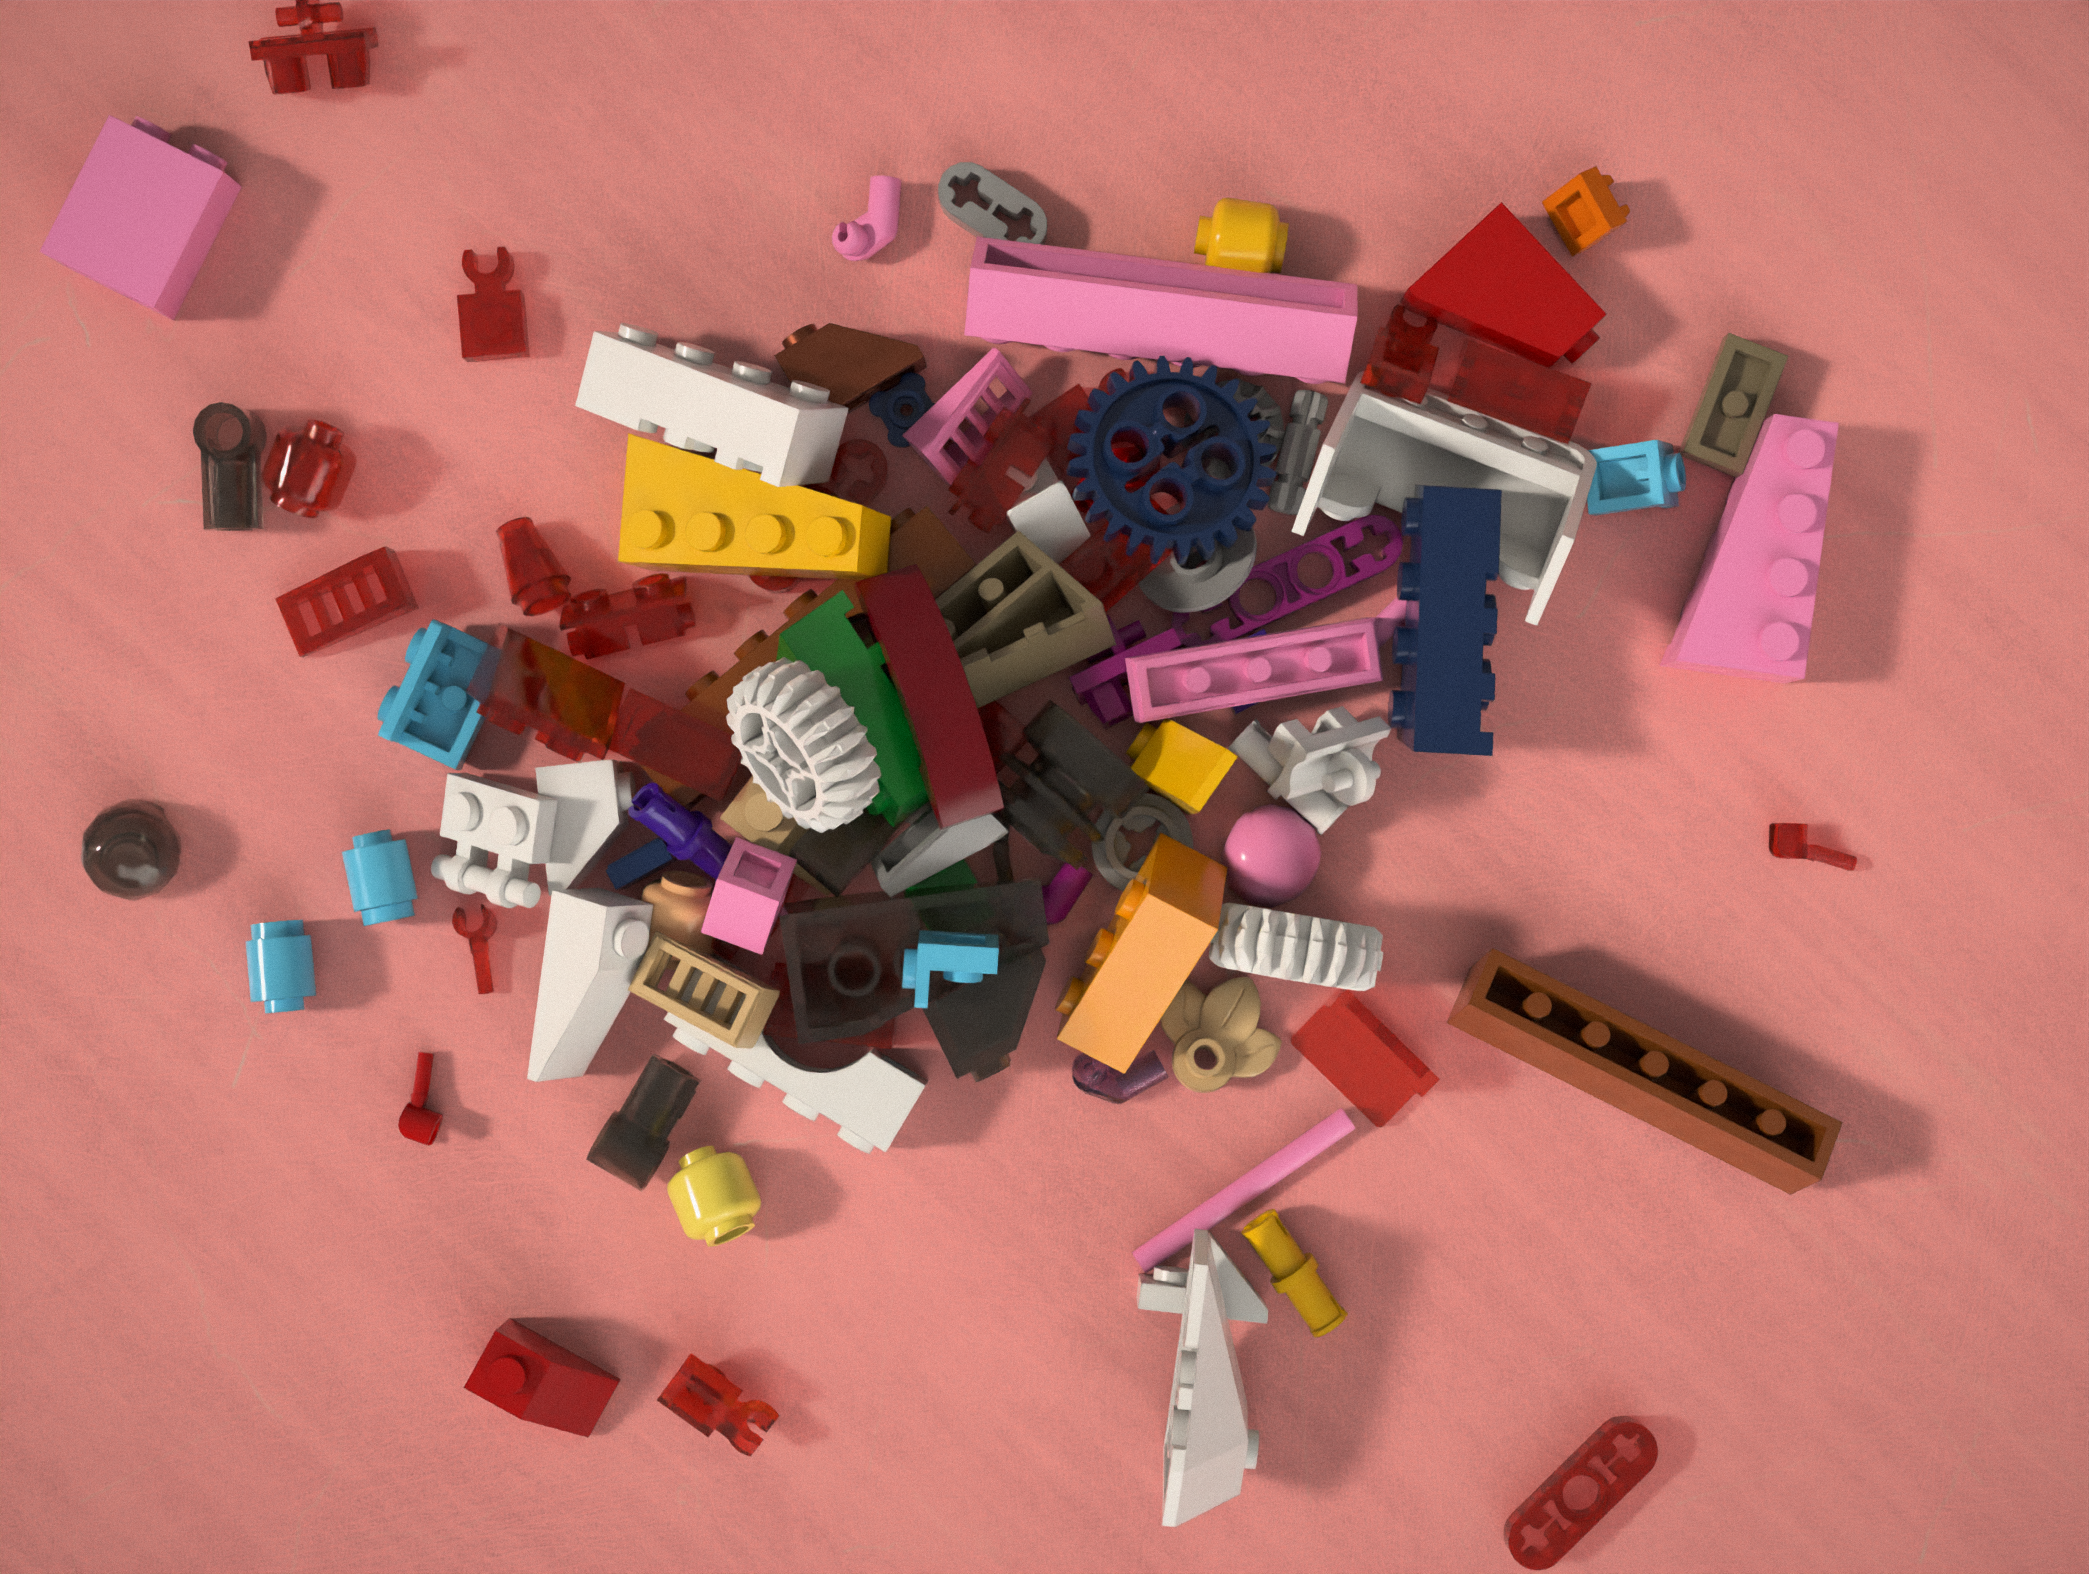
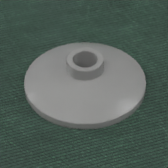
M1177 503L1162 513L1174 515L1180 512V506ZM1234 526L1238 539L1230 549L1214 538L1215 551L1211 558L1199 568H1196V566L1206 560L1201 557L1195 546L1190 548L1189 556L1184 565H1178L1173 550L1165 548L1158 563L1153 564L1150 558V546L1141 543L1134 555V573L1137 583L1149 600L1169 611L1188 613L1213 607L1230 597L1248 577L1257 553V539L1254 528L1252 527L1247 532Z

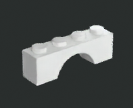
M705 952V954L754 977L716 953L708 954ZM695 969L681 998L682 1000L689 1002L703 971ZM719 981L705 1011L713 1014L727 984ZM743 993L729 1023L733 1024L746 998V994ZM670 1012L664 1018L665 1021L677 1027L672 1035L677 1041L702 1055H706L709 1048L714 1049L732 1060L727 1068L732 1074L757 1088H760L764 1081L769 1082L787 1093L782 1102L790 1109L812 1121H815L819 1113L842 1126L837 1133L841 1139L868 1154L871 1153L874 1146L884 1152L888 1150L928 1082L927 1079L875 1048L850 1064L835 1068H817L802 1064L781 1050L770 1035L766 1024L755 1046L751 1049L735 1048Z

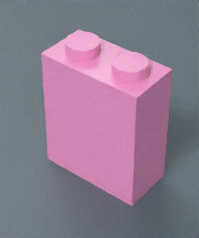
M109 115L39 252L59 264L174 321L242 186L224 172L228 162L210 151L192 144L189 152L186 153L168 144L172 136L169 132L141 117L136 116L132 124L129 125Z

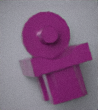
M1107 615L1116 645L1088 657L1087 660L1091 664L1110 654L1113 657L1069 677L1072 690L1080 706L1087 703L1090 711L1104 729H1108L1133 716L1132 705L1122 687L1129 683L1125 658L1181 649L1182 644L1174 627L1126 650V646L1147 637L1140 621L1137 620L1117 630L1110 616Z

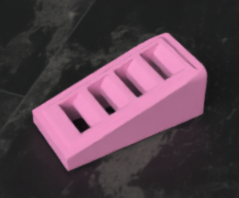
M993 347L902 436L931 470L956 491L974 473L1033 392L1001 352ZM995 377L1007 389L999 399L988 387ZM980 397L989 407L983 415H980L973 407ZM966 418L971 426L963 433L958 426ZM950 438L954 443L945 450L943 446Z

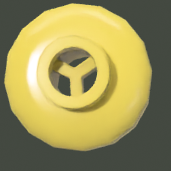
M705 1146L686 1154L679 1160L682 1170L677 1172L669 1181L667 1191L687 1237L694 1240H706L708 1247H713L732 1241L744 1235L755 1226L752 1218L761 1208V1199L741 1155L733 1152L717 1153L714 1146Z

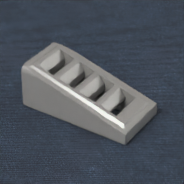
M931 806L873 858L871 865L881 888L892 897L991 845L1010 831L999 812L940 830Z

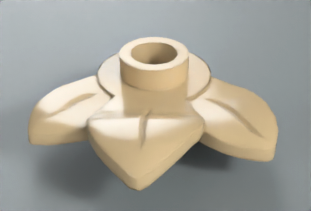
M1239 977L1227 980L1212 989L1207 996L1186 979L1161 1017V1026L1167 1037L1175 1045L1171 1061L1173 1072L1179 1082L1186 1088L1199 1093L1214 1092L1222 1088L1231 1077L1249 1078L1263 1073L1276 1059L1282 1041L1275 1034L1265 1029L1256 1028L1260 1017L1261 1001L1252 979L1249 977ZM1199 1049H1206L1212 1052L1216 1060L1215 1067L1210 1070L1199 1068L1194 1061V1052Z

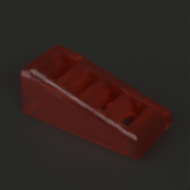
M387 546L362 555L275 598L299 657L302 658L419 608L395 550ZM374 573L377 574L387 600L377 604L366 578ZM353 582L365 608L364 611L355 614L344 586ZM332 592L343 618V621L336 625L333 624L322 598V595ZM308 601L322 630L313 636L310 635L298 607Z

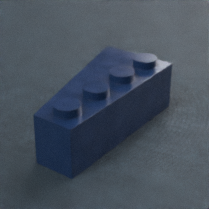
M1415 485L1414 498H1404L1401 532L1402 536H1411L1410 561L1400 562L1397 575V599L1407 601L1405 626H1396L1393 635L1392 660L1393 664L1402 665L1400 690L1390 691L1388 725L1390 728H1397V739L1414 752L1493 756V732H1480L1481 710L1486 711L1489 702L1495 700V673H1492L1490 659H1483V646H1491L1494 636L1497 634L1498 609L1496 597L1494 594H1486V581H1496L1499 574L1502 490Z

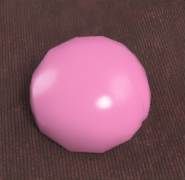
M1268 804L1255 807L1251 812H1245L1236 821L1221 852V864L1228 867L1226 880L1231 890L1249 904L1273 908L1296 899L1307 889L1317 873L1320 864L1321 848L1314 827L1295 809Z

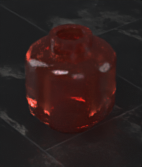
M312 418L307 420L305 427L286 426L282 428L275 438L261 476L265 486L272 492L269 499L275 505L288 512L312 519L318 518L320 512L336 510L344 498L357 465L355 453L342 442L345 433L329 423Z

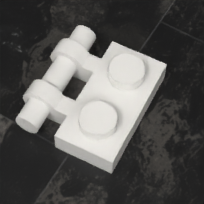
M447 773L440 836L458 841L454 857L440 854L434 858L431 865L432 875L437 879L445 881L446 886L451 890L467 895L477 891L486 894L487 899L491 903L505 908H513L517 905L526 908L534 907L540 899L541 890L538 884L528 881L530 864L550 862L558 800L469 773ZM489 851L499 854L495 870L486 868Z

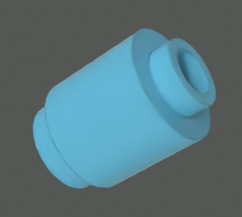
M390 829L352 837L354 849L342 852L353 909L354 912L361 911L363 925L368 926L415 916L412 900L418 899L406 839L393 841Z
M303 920L276 921L250 925L252 940L245 941L250 1001H264L265 1014L305 1010L304 997L316 996L311 935H304Z

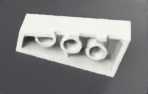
M621 323L619 332L594 331L575 406L637 431L656 433L658 426L665 428L664 442L682 449L713 453L714 448H717L714 462L734 470L745 468L762 472L760 480L777 487L829 482L849 408L828 401L830 394L828 389L798 380H792L791 387L788 388L770 382L772 371L742 361H734L733 369L714 363L715 352L685 342H677L676 349H672L656 343L657 332L633 324Z

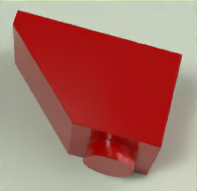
M509 1318L494 1331L464 1388L521 1420L588 1438L621 1379Z

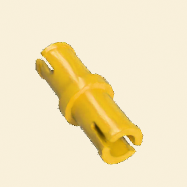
M1270 1209L1250 1221L1244 1227V1230L1241 1231V1234L1245 1239H1248L1273 1275L1270 1283L1278 1294L1285 1293L1310 1328L1311 1334L1315 1338L1321 1337L1338 1327L1346 1319L1345 1316L1348 1313L1340 1306L1316 1272L1319 1266L1317 1260L1311 1253H1303L1279 1219V1214L1275 1209Z

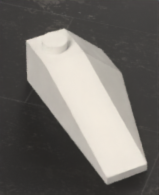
M1194 1229L1163 1446L1162 1526L1177 1527L1240 1495L1244 1468L1255 1469L1258 1458L1259 1430L1248 1429L1247 1399L1208 1230Z

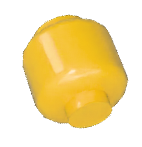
M1229 197L1222 198L1215 205L1212 217L1199 216L1194 254L1205 255V265L1257 273H1281L1289 223L1279 222L1278 210L1271 204Z

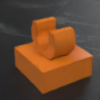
M1597 166L1579 173L1542 201L1544 208L1572 257L1590 249L1628 222L1626 217L1631 211L1627 204L1619 207L1608 187L1614 183L1612 176L1601 175Z

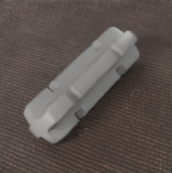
M1298 390L1294 395L1289 414L1293 421L1286 426L1275 470L1277 472L1276 475L1279 477L1278 481H1273L1269 494L1270 499L1267 503L1268 508L1287 515H1297L1306 492V489L1302 487L1303 482H1308L1321 433L1317 429V425L1322 424L1328 405V398L1325 395L1311 390Z

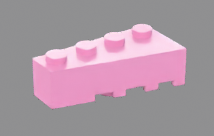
M1774 414L1763 421L1743 474L1734 478L1725 501L1727 504L1716 531L1711 535L1704 553V562L1692 591L1688 593L1680 613V622L1671 644L1666 648L1660 666L1784 684L1805 679L1839 423Z

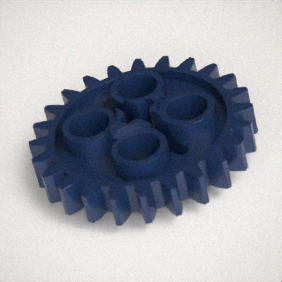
M1159 356L1153 374L1149 375L1138 360L1134 361L1129 372V383L1118 373L1112 372L1106 383L1110 395L1094 388L1087 401L1094 412L1089 410L1078 411L1074 424L1084 433L1071 434L1067 449L1081 456L1070 460L1066 471L1069 476L1085 478V480L1075 487L1072 497L1078 501L1093 500L1094 503L1088 510L1085 521L1092 523L1105 518L1109 522L1103 538L1105 542L1115 539L1121 533L1128 536L1126 555L1130 557L1143 543L1150 546V558L1153 564L1158 563L1165 548L1173 550L1178 565H1184L1192 546H1195L1204 560H1208L1215 551L1214 538L1228 549L1233 547L1238 539L1234 526L1249 532L1257 520L1250 509L1263 510L1270 499L1259 487L1271 486L1277 472L1260 464L1272 460L1277 447L1268 443H1258V440L1267 433L1271 424L1269 420L1250 421L1249 416L1257 405L1258 400L1254 397L1238 403L1233 397L1240 381L1235 378L1222 388L1215 384L1217 376V366L1211 365L1202 377L1193 375L1192 358H1185L1179 372H1171L1165 356ZM1170 407L1183 409L1190 415L1193 425L1187 428L1173 426L1166 420L1163 410ZM1213 428L1217 431V436L1211 437L1192 447L1188 451L1181 467L1176 462L1169 463L1153 475L1137 491L1133 493L1126 491V484L1138 481L1155 470L1162 454L1168 459L1174 458L1190 446L1197 436L1207 429ZM1117 442L1134 444L1139 449L1142 460L1135 463L1121 461L1114 455L1111 445ZM1206 458L1222 460L1228 466L1231 477L1227 479L1210 477L1204 471L1201 460ZM1159 492L1172 495L1180 506V512L1174 515H1165L1158 512L1150 502V495Z

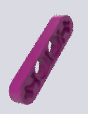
M1369 515L1361 517L1253 566L1244 583L1228 597L1230 611L1242 626L1231 630L1229 618L1226 617L1215 622L1209 628L1211 638L1202 641L1197 633L1186 635L1182 625L1186 624L1190 619L1189 612H1173L1171 628L1174 627L1183 648L1235 640L1384 572L1397 561L1401 554L1403 545L1401 532L1396 524L1385 516ZM1369 528L1374 536L1385 534L1389 544L1381 550L1384 560L1376 562L1371 554H1364L1353 559L1349 565L1357 573L1347 577L1345 575L1343 558L1331 542L1341 539L1343 552L1361 543L1364 539L1363 529ZM1312 553L1321 554L1329 560L1332 565L1333 574L1328 585L1323 588L1313 589L1305 586L1300 581L1297 574V566L1300 559L1305 555ZM1258 579L1270 584L1276 598L1275 604L1269 612L1262 615H1254L1245 611L1240 603L1239 594L1241 587L1246 582ZM1219 603L1200 612L1202 614L1211 613L1221 608L1223 604Z

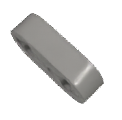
M973 162L957 163L950 166L942 174L938 184L939 203L943 213L951 221L975 237L1007 240L1008 226L996 218L999 211L1015 221L1021 219L1025 214L1031 217L1030 230L1035 236L1031 240L1020 236L1016 241L1045 244L1047 239V218L1043 209L1034 200L984 167ZM971 180L977 181L978 196L990 205L986 211L971 201L966 202L962 208L955 206L956 194L951 187L955 183L966 186Z

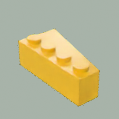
M628 433L618 562L651 571L864 580L887 573L891 516L798 485L777 487L760 480L761 474L743 468L742 470H734L714 462V459Z

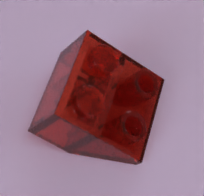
M498 623L466 693L480 702L476 713L486 717L485 720L519 736H522L526 725L538 730L534 739L545 744L546 748L581 763L585 753L604 760L610 747L625 683Z

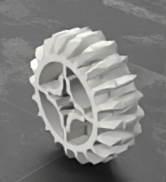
M785 657L776 662H769L762 667L759 666L742 678L743 681L733 687V694L727 698V706L730 713L726 716L729 727L735 732L731 736V741L741 752V764L749 768L753 775V783L759 784L766 792L767 801L778 804L783 816L788 819L794 817L799 826L804 829L812 828L820 833L828 829L834 830L843 823L847 825L863 814V809L870 805L872 798L880 792L877 780L880 778L881 772L880 767L873 760L877 755L876 748L868 742L865 736L868 729L861 725L854 715L855 707L848 706L842 699L840 688L837 686L830 687L825 680L824 674L819 670L811 672L808 665L803 661L792 662Z
M1227 902L1222 904L1218 931L1210 943L1209 959L1218 967L1308 984L1366 991L1375 987L1377 971H1381L1384 954L1381 951L1383 935L1375 927Z

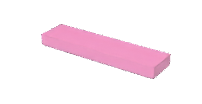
M1375 617L1125 658L1134 722L1140 723L1383 681Z

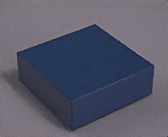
M656 838L607 866L608 869L605 871L615 889L622 890L631 887L679 859L667 851L666 841L662 838Z

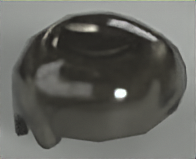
M128 798L103 808L85 829L82 840L81 862L92 883L102 892L136 901L159 893L177 874L180 864L179 856L182 852L181 837L166 818L164 809L161 806L152 802Z

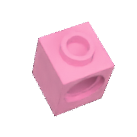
M736 837L717 878L701 933L762 955L780 914L797 859Z

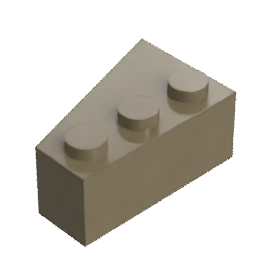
M1019 530L935 600L957 650L977 708L1116 645L1103 603ZM885 662L880 667L893 682L887 663Z

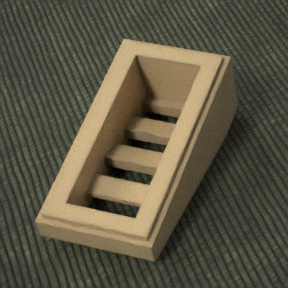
M655 932L628 988V991L735 1048L746 1049L753 1048L757 1043L780 994L779 990L660 932ZM674 956L680 959V963L665 992L657 988L671 957ZM697 968L703 971L689 1002H686L681 998ZM719 981H722L727 985L713 1014L705 1010ZM744 993L746 998L733 1024L729 1022Z

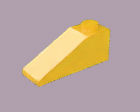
M1165 718L1158 729L1147 722L1125 753L1135 760L1128 771L1129 774L1172 802L1189 816L1201 811L1238 757L1223 746L1169 718Z

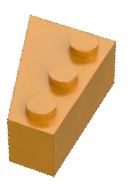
M1160 832L1135 879H1132L1123 891L1117 903L1115 915L1107 930L1101 928L1093 939L1084 960L1087 966L1081 977L1078 979L1071 976L1059 995L1055 1010L1062 1013L1057 1040L1123 1074L1126 1073L1218 931L1228 867Z

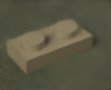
M1731 333L1724 336L1678 453L1682 457L1736 478L1742 475L1788 355Z

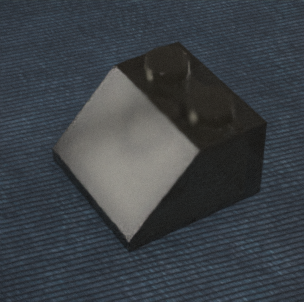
M1041 945L999 965L997 974H983L981 982L963 983L929 1000L928 1008H922L957 1079L971 1072L975 1082H979L1010 1066L1011 1058L1008 1053L1017 1049L1046 963V954Z

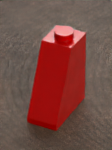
M1502 202L1413 283L1400 300L1401 304L1412 313L1547 369L1552 367L1562 356L1571 364L1579 359L1600 339L1599 335L1592 328L1607 315Z

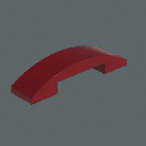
M913 564L855 582L854 588L874 644L879 642L918 750L922 762L919 771L940 830L1003 810L1004 805L994 763L973 694L949 630L918 565Z

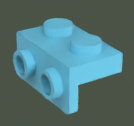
M433 619L428 629L421 627L413 636L405 655V662L411 665L400 687L392 686L381 703L377 719L382 721L383 724L378 736L388 741L402 744L455 770H461L514 659V655L448 624Z

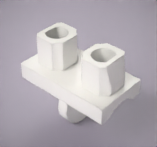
M1344 706L1327 710L1318 718L1312 733L1298 719L1281 723L1276 728L1267 748L1272 757L1283 767L1275 785L1276 790L1286 800L1324 789L1327 793H1333L1340 802L1346 805L1353 806L1368 801L1374 793L1376 779L1381 774L1378 763L1372 761L1373 750L1379 740L1388 737L1391 731L1390 726L1380 716L1358 722Z

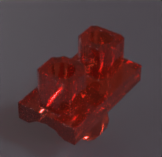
M296 0V6L276 7L275 14L278 26L299 25L301 34L262 37L260 40L248 41L251 60H263L265 73L274 95L311 90L306 56L327 55L332 89L366 86L370 84L369 49L379 46L376 27L323 32V23L343 21V9L340 2L320 3L319 0Z

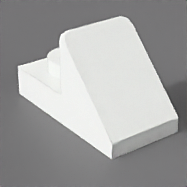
M1031 432L985 457L977 467L1014 533L1019 530L1057 564L1094 544L1064 482L1058 480Z
M1208 1231L1228 1319L1267 1324L1268 1309L1265 1302L1212 1233ZM1154 1266L1153 1275L1139 1274L1136 1296L1138 1309L1182 1314L1189 1269L1173 1266Z

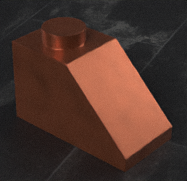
M828 323L820 329H817L815 324H809L796 330L782 341L785 349L774 355L790 384L792 380H798L828 389L830 391L828 401L848 407L847 414L869 402L874 393L878 391L886 392L898 385L904 374L910 372L918 373L927 368L924 355L918 345L833 323Z

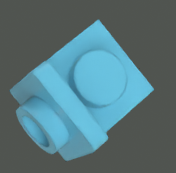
M1651 440L1588 450L1597 462L1587 497L1589 515L1597 516L1652 507L1673 508L1679 506L1678 492L1685 490L1686 472L1683 458L1680 453H1674L1672 444L1660 440Z
M920 930L918 949L905 948L902 988L915 989L914 1008H928L930 970L943 971V978L945 980L960 983L981 982L983 974H997L999 936Z

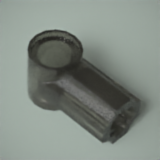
M223 402L210 404L200 411L193 427L195 443L201 450L204 530H262L264 525L261 453L265 448L267 438L265 426L257 415L247 409ZM236 417L242 425V439L236 447L225 451L219 444V428L229 418Z
M653 1054L620 1111L615 1110L605 1123L593 1143L586 1160L643 1192L664 1159L671 1145L668 1138L679 1119L684 1115L702 1080L673 1061Z

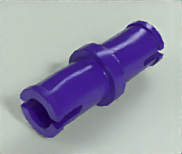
M655 782L643 786L631 801L635 806L629 807V816L636 821H640L666 841L669 853L679 860L689 859L714 878L716 882L732 844L712 829L711 820L700 811H688L665 793L662 787Z

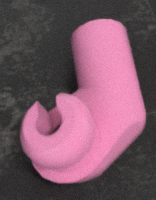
M891 176L871 177L868 211L848 224L840 222L835 227L832 234V244L835 250L847 260L862 261L869 259L895 239L898 232L901 180L899 178Z

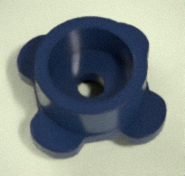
M910 372L904 374L897 386L887 392L878 391L874 393L869 401L871 414L882 419L889 430V442L898 448L910 446L902 435L935 404L932 403L925 392L926 383L924 378L917 373ZM907 404L913 408L911 415L904 416L901 414L900 410L903 405Z

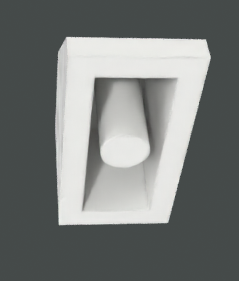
M609 759L535 768L538 794L558 800L550 862L545 863L549 896H552V890L577 889L628 826L627 810L629 807L635 806L631 801L636 795V787L633 773L623 772L622 761Z

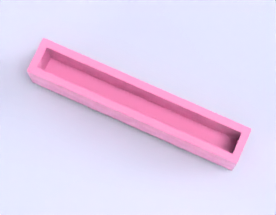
M977 236L970 266L964 335L981 337L985 341L994 344L1021 342L1044 345L1048 349L1057 352L1084 350L1107 353L1111 357L1120 360H1133L1138 357L1158 360L1159 356H1165L1167 361L1181 367L1186 357L1192 358L1193 368L1201 365H1215L1219 368L1233 369L1237 373L1247 376H1258L1266 373L1296 377L1300 381L1310 384H1321L1327 381L1345 383L1358 317L1357 284L1271 273H1257Z

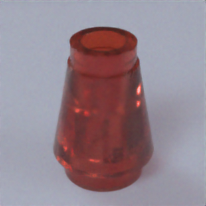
M520 517L500 526L496 534L500 541L499 546L512 604L519 605L525 616H538L551 612L567 603L571 598V593L568 589L571 577L539 530L535 528L530 517Z

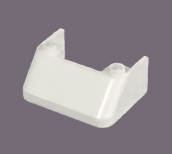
M1363 370L1356 375L1323 443L1291 532L1304 536L1317 507L1327 516L1340 521H1350L1354 518L1367 516L1372 511L1375 503L1402 513L1404 498H1414L1415 485L1502 490L1499 577L1511 587L1521 590H1534L1525 621L1537 626L1574 543L1597 462L1588 450L1567 439L1389 372Z

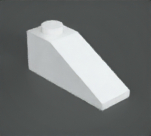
M602 888L552 890L527 1079L540 1082L581 1077L584 1075L630 994L628 988L648 947L653 904Z

